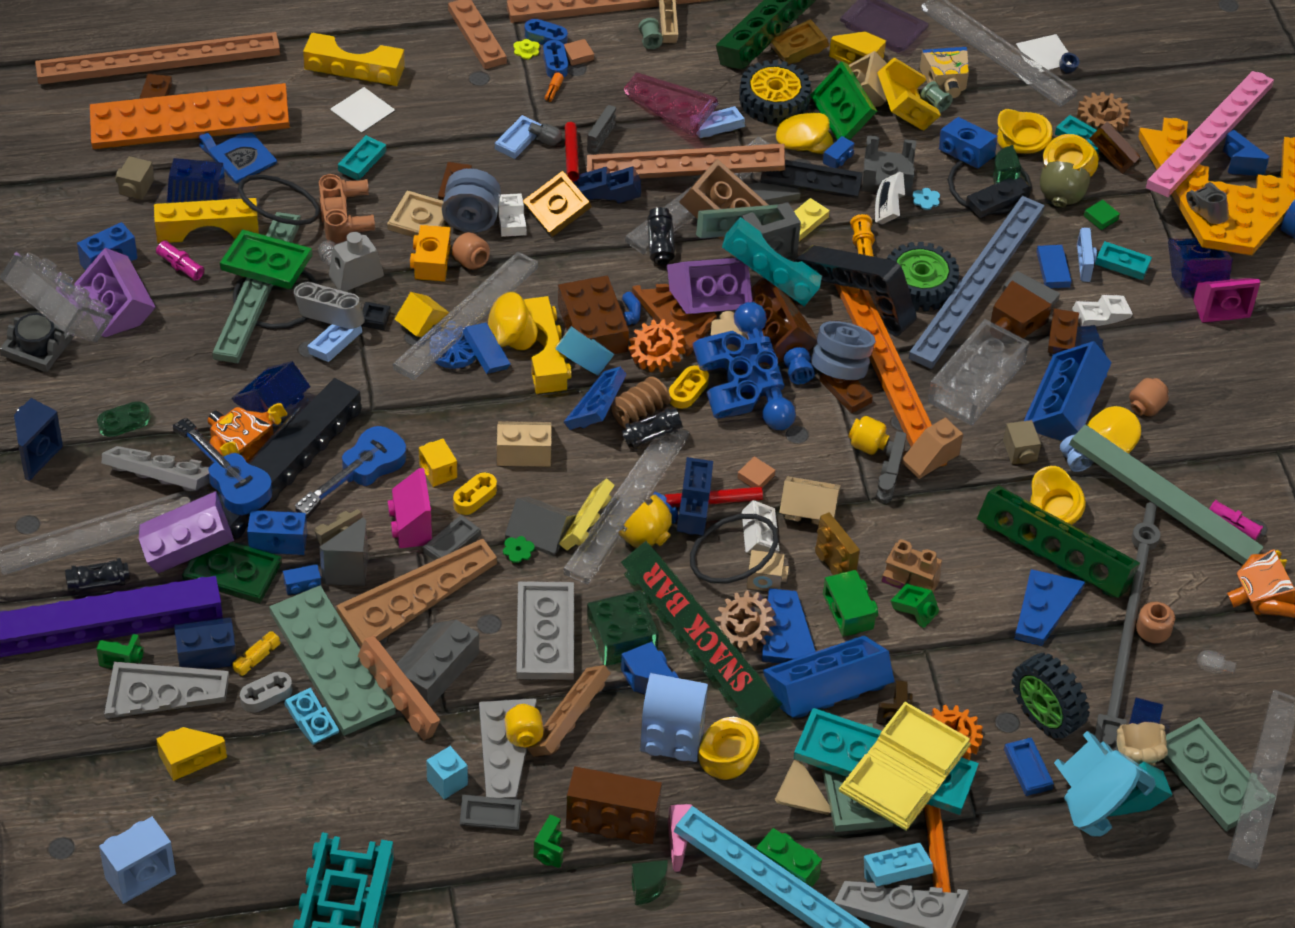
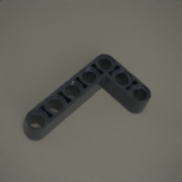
M816 245L810 246L794 260V262L802 261L822 276L821 281L872 291L887 332L893 336L902 334L917 319L904 271L896 261Z

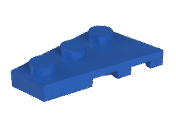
M621 366L604 371L565 419L564 424L569 430L578 427L585 428L590 424L604 420L627 375Z
M1031 569L1014 640L1042 646L1057 626L1064 612L1068 611L1077 594L1081 593L1085 582Z

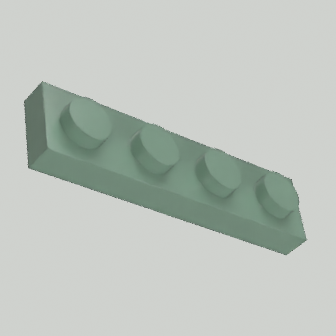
M778 205L698 211L696 236L700 238L723 237L740 217L742 218V215L754 213L762 226L783 220L784 218L777 209Z

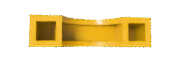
M312 32L303 51L304 69L393 86L398 85L405 68L404 49L380 45L369 53L352 54L339 48L334 36Z
M248 198L254 205L257 206L256 198ZM242 199L154 204L157 243L162 241H168L169 243L183 242L189 232L203 226L222 228L229 232L234 239L237 238L242 229L259 234L258 212L252 210Z
M548 296L523 299L529 314L537 326L538 334L536 340L545 347L543 351L532 357L531 375L536 394L567 390V379L572 377L571 367L569 363H565L567 357L556 350V346L560 342L559 340L562 339L560 325H555V321H557L556 308L550 305Z

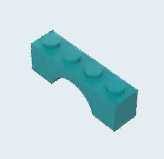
M740 217L726 233L722 248L801 305L805 306L819 290L822 278L819 273L802 261L793 262L782 257L768 245L761 231Z

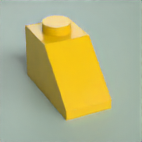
M868 32L833 36L830 42L829 57L849 65L875 51L884 59L886 40Z
M182 727L175 731H169L156 739L159 756L173 781L227 758L225 740L221 736Z

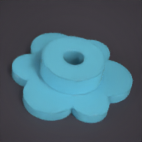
M929 188L915 190L913 192L914 204L921 206L924 210H930L933 206L939 205L940 194L937 191H931Z

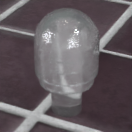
M330 240L323 241L318 247V254L322 262L327 266H330L332 250L336 245Z
M1213 650L1201 651L1196 660L1198 667L1202 671L1215 675L1221 674L1222 671L1234 674L1237 667L1236 662L1225 660L1226 655Z

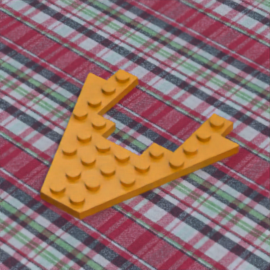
M1164 118L1162 131L1140 127L1138 138L1157 170L1187 139L1188 121L1178 118ZM1284 137L1281 178L1272 175H1258L1256 188L1245 185H1231L1220 181L1213 182L1208 181L1209 167L1199 164L1171 195L1201 247L1253 255L1284 220L1288 208L1295 199V137ZM1212 182L1218 189L1227 194L1229 219L1221 224L1209 223L1190 208L1186 199V193L1191 190L1197 191L1203 188L1206 183Z

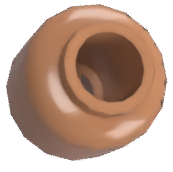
M467 232L460 235L454 242L452 255L456 261L466 268L475 270L487 263L490 248L488 243L474 233Z
M1157 378L1143 379L1130 392L1129 398L1132 410L1140 416L1143 414L1148 417L1155 416L1169 400L1167 386Z
M1150 602L1145 604L1140 609L1136 624L1137 633L1147 642L1161 643L1166 641L1171 636L1175 623L1174 612L1164 603Z

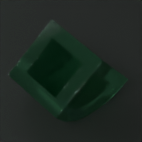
M1013 145L1003 148L996 155L993 172L994 184L1007 178L1015 180L1020 177L1021 164Z
M668 860L632 864L631 884L635 905L650 903L663 893L667 881Z

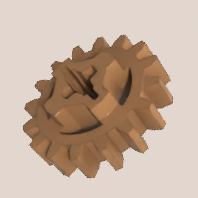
M1101 92L1100 96L1092 93L1091 98L1084 96L1083 101L1079 102L1077 118L1096 130L1108 121L1115 130L1123 132L1124 127L1128 126L1130 110L1127 109V103L1121 104V97L1114 99V94L1112 93L1109 96H1105L1104 92Z
M745 591L744 597L735 593V600L725 599L726 608H718L722 616L715 617V621L720 625L715 630L721 636L720 639L724 644H728L732 650L739 647L742 652H746L747 646H750L755 651L757 650L756 643L760 642L765 645L766 640L764 637L766 635L773 636V632L769 628L777 624L772 618L776 613L770 607L769 601L766 598L763 599L759 593L753 596L749 591ZM754 607L759 608L762 614H758ZM730 628L737 633V636L731 634Z

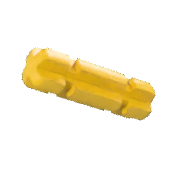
M270 631L263 636V641H257L243 653L244 657L240 656L233 662L234 671L240 676L245 675L251 670L250 666L254 667L270 653L269 650L273 651L280 645L278 635Z

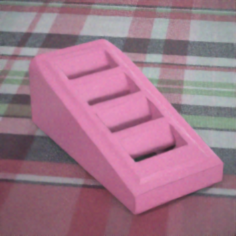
M691 804L671 805L669 807L668 830L674 872L681 870L688 842L676 834L674 829L677 823L693 806Z

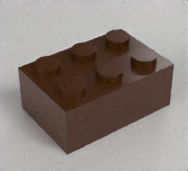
M608 275L558 284V308L567 331L572 326L613 354L628 352L629 329Z
M574 766L567 793L566 828L579 833L599 834L606 838L631 840L637 844H653L660 814L662 782Z

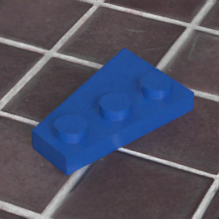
M769 588L768 601L771 604L770 607L776 613L772 618L777 624L769 628L773 632V636L766 635L764 637L766 644L763 645L762 662L782 664L816 652L797 591Z

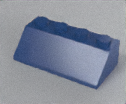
M1095 341L1053 354L1024 421H1033L1038 434L1061 441L1077 434L1085 425L1112 363Z
M865 635L763 670L780 709L791 717L796 718L806 716L813 708H829L835 702L858 698L861 693L878 691L883 689L885 685L894 682L889 650Z

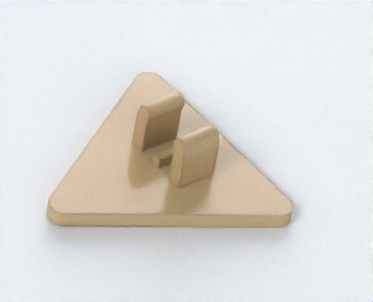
M794 760L775 801L781 805L828 815L831 811L826 799L801 761Z

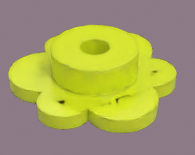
M529 39L515 42L513 46L515 49L514 54L521 56L525 60L531 59L532 56L539 54L540 44Z

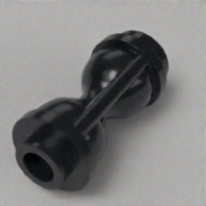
M664 207L653 208L649 211L647 217L650 259L656 264L665 265L675 258L673 219L669 209ZM667 233L669 234V241L666 238Z
M668 407L665 408V411H661L646 419L631 424L626 423V430H623L622 433L627 445L633 444L634 449H636L638 445H642L655 438L671 434L672 432L677 433L678 429L683 428V424L676 407L673 409Z
M116 558V561L76 567V565H73L71 569L65 570L68 592L75 591V593L120 584V586L125 585V579H130L127 562L122 563L121 558Z

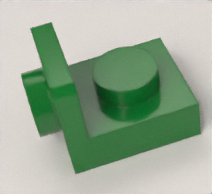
M906 584L891 599L893 609L914 614L920 627L925 628L939 613L934 593L930 589Z
M136 634L132 635L128 646L118 642L100 640L96 648L99 666L113 669L114 662L140 663L144 653V647L140 644V637Z
M550 814L534 841L533 857L544 865L560 868L563 863L564 851L563 848L558 846L563 836V832L560 831L561 819Z

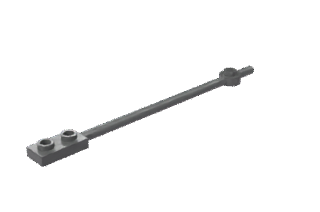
M1153 502L1146 504L1143 523L1137 524L1132 533V542L1138 548L1136 561L1140 562V565L1131 584L1107 715L1098 714L1094 736L1100 743H1107L1113 751H1119L1117 747V729L1120 725L1127 723V720L1118 717L1149 550L1157 547L1161 535L1160 530L1154 525L1157 505Z

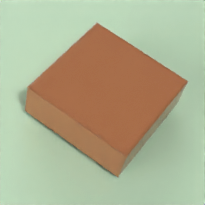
M585 39L564 44L567 59L572 66L594 60V53Z
M753 457L738 472L737 478L751 487L763 488L775 476V469L758 458Z

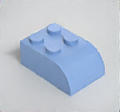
M650 673L643 706L640 751L654 756L662 755L673 757L680 761L697 762L698 749L704 731L708 684Z

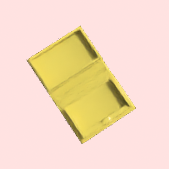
M904 702L880 733L876 743L860 760L838 791L907 831L970 747V738Z

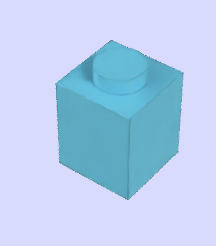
M451 746L426 760L427 781L443 799L448 798L468 785V765Z

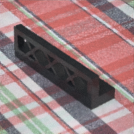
M785 160V170L763 171L760 182L858 199L863 173Z

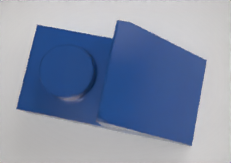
M1235 130L1229 132L1223 148V152L1231 157L1228 173L1253 176L1264 175L1270 156Z

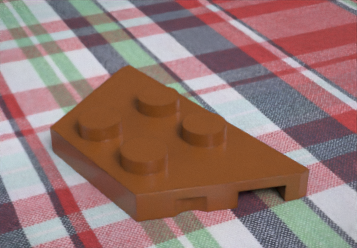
M656 284V289H641L640 285L632 287V293L658 324H660L662 319H665L667 325L674 322L676 328H681L686 341V345H684L686 351L684 355L686 357L694 350L692 344L704 338L711 329L712 321L716 320L717 315L715 312L686 314L670 292L668 284Z

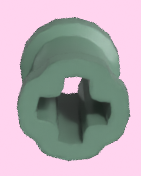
M646 18L639 23V31L643 35L642 43L647 49L659 48L663 42V36L659 33L660 25L655 18Z
M935 81L928 83L921 92L922 99L929 101L934 107L939 109L940 113L945 111L952 103V95L944 93Z

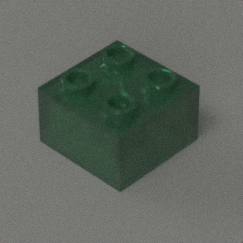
M641 590L587 603V625L603 665L609 666L621 663L622 653L653 642L658 650L659 632Z

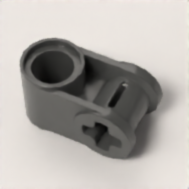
M1212 182L1206 183L1203 188L1197 191L1191 190L1186 193V199L1190 208L1209 223L1221 224L1229 219L1227 194L1218 189Z

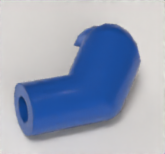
M626 292L623 294L622 300L628 307L629 312H624L623 316L627 326L631 324L636 325L640 321L641 303L632 292Z

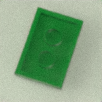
M843 61L811 93V97L819 111L828 117L829 127L837 140L841 136L851 140L877 112L851 68Z
M242 229L220 261V269L225 272L291 289L313 256L312 248Z

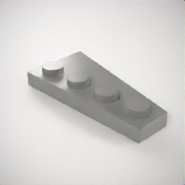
M119 446L102 453L101 463L112 466L114 470H127L134 472L138 477L155 478L162 484H176L182 486L187 491H197L199 488L210 483L209 467H203L202 461L191 459L189 462H175V456L158 455L151 457V452Z
M114 662L104 713L107 719L225 702L229 683V671Z
M536 699L479 702L486 797L517 799L527 747H518L509 742L506 737L505 715L518 704H528L536 708Z
M844 881L834 903L853 916L896 928H955L967 903L969 893L968 890L958 889L957 893L943 892V888L930 887L929 891L912 890V886L900 885V887L894 889L885 888L884 885L876 887L875 883Z

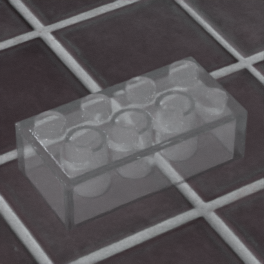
M15 252L0 275V279L65 333L97 343L113 318L105 310L107 306L97 299L92 300L89 297L90 292L79 285L75 286L72 283L74 279L62 271L58 272L55 269L57 265L47 258L41 260L30 252L26 255Z
M984 319L932 379L927 402L973 426L1025 364L1029 342Z

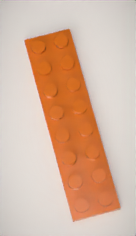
M286 83L90 104L92 148L101 149L199 138L200 135L209 133L212 137L290 128Z

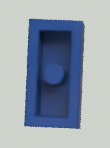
M841 136L824 152L823 164L832 168L842 166L848 158L853 156L854 142Z
M318 565L283 571L287 595L298 594L321 586Z

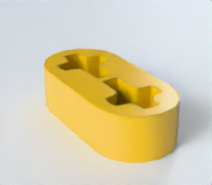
M485 472L479 473L460 487L453 496L455 511L462 515H469L492 499L497 492V480L494 475Z

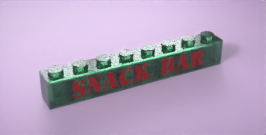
M647 541L621 561L627 569L624 573L626 578L633 586L637 584L641 586L642 590L639 593L649 605L653 602L658 609L654 612L665 624L670 622L674 628L670 631L680 643L684 640L690 647L686 651L696 662L701 660L705 664V667L702 669L712 682L716 679L722 685L718 690L728 702L733 699L738 706L735 708V711L742 719L746 721L750 719L758 726L783 704Z

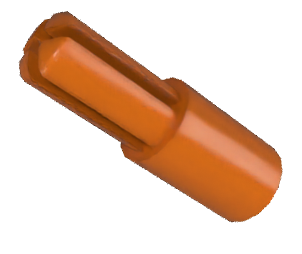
M555 73L545 95L546 101L549 98L548 102H551L564 79L562 74Z

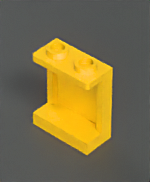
M896 58L891 59L877 72L892 113L923 131L941 116L939 109L920 98L918 88L926 81L925 75Z

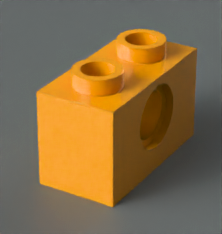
M420 225L419 235H414L413 250H416V253H411L410 268L414 269L415 279L445 282L451 247V227Z

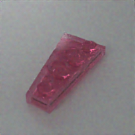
M638 72L635 73L624 87L626 96L692 137L718 105L717 97Z

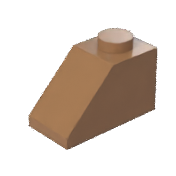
M945 417L924 430L902 458V463L920 479L960 455L963 433Z

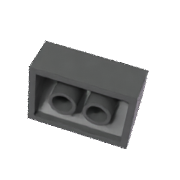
M458 620L434 623L396 663L430 707L479 654V633Z

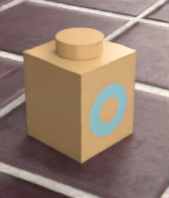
M752 550L749 570L758 565L768 552ZM774 553L773 557L761 570L749 576L747 589L769 591V588L780 589L781 582L787 583L789 566L783 565L785 554Z

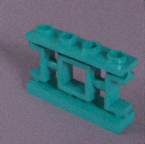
M322 832L320 842H315L313 846L312 860H315L313 868L309 867L307 870L305 884L308 886L307 893L301 894L299 911L302 913L300 920L295 919L293 928H310L316 903L318 915L330 916L331 920L330 923L313 921L311 928H355L342 925L343 918L360 921L362 909H364V915L360 928H378L394 860L393 841L381 840L380 846H377L376 842L370 841L367 854L340 850V837L334 836V839H329L328 833ZM328 852H330L331 864L344 865L343 871L326 869L324 880H322ZM377 858L371 885L368 887V875L357 874L355 869L356 867L372 869L374 859ZM331 885L358 888L355 904L329 902L328 897Z

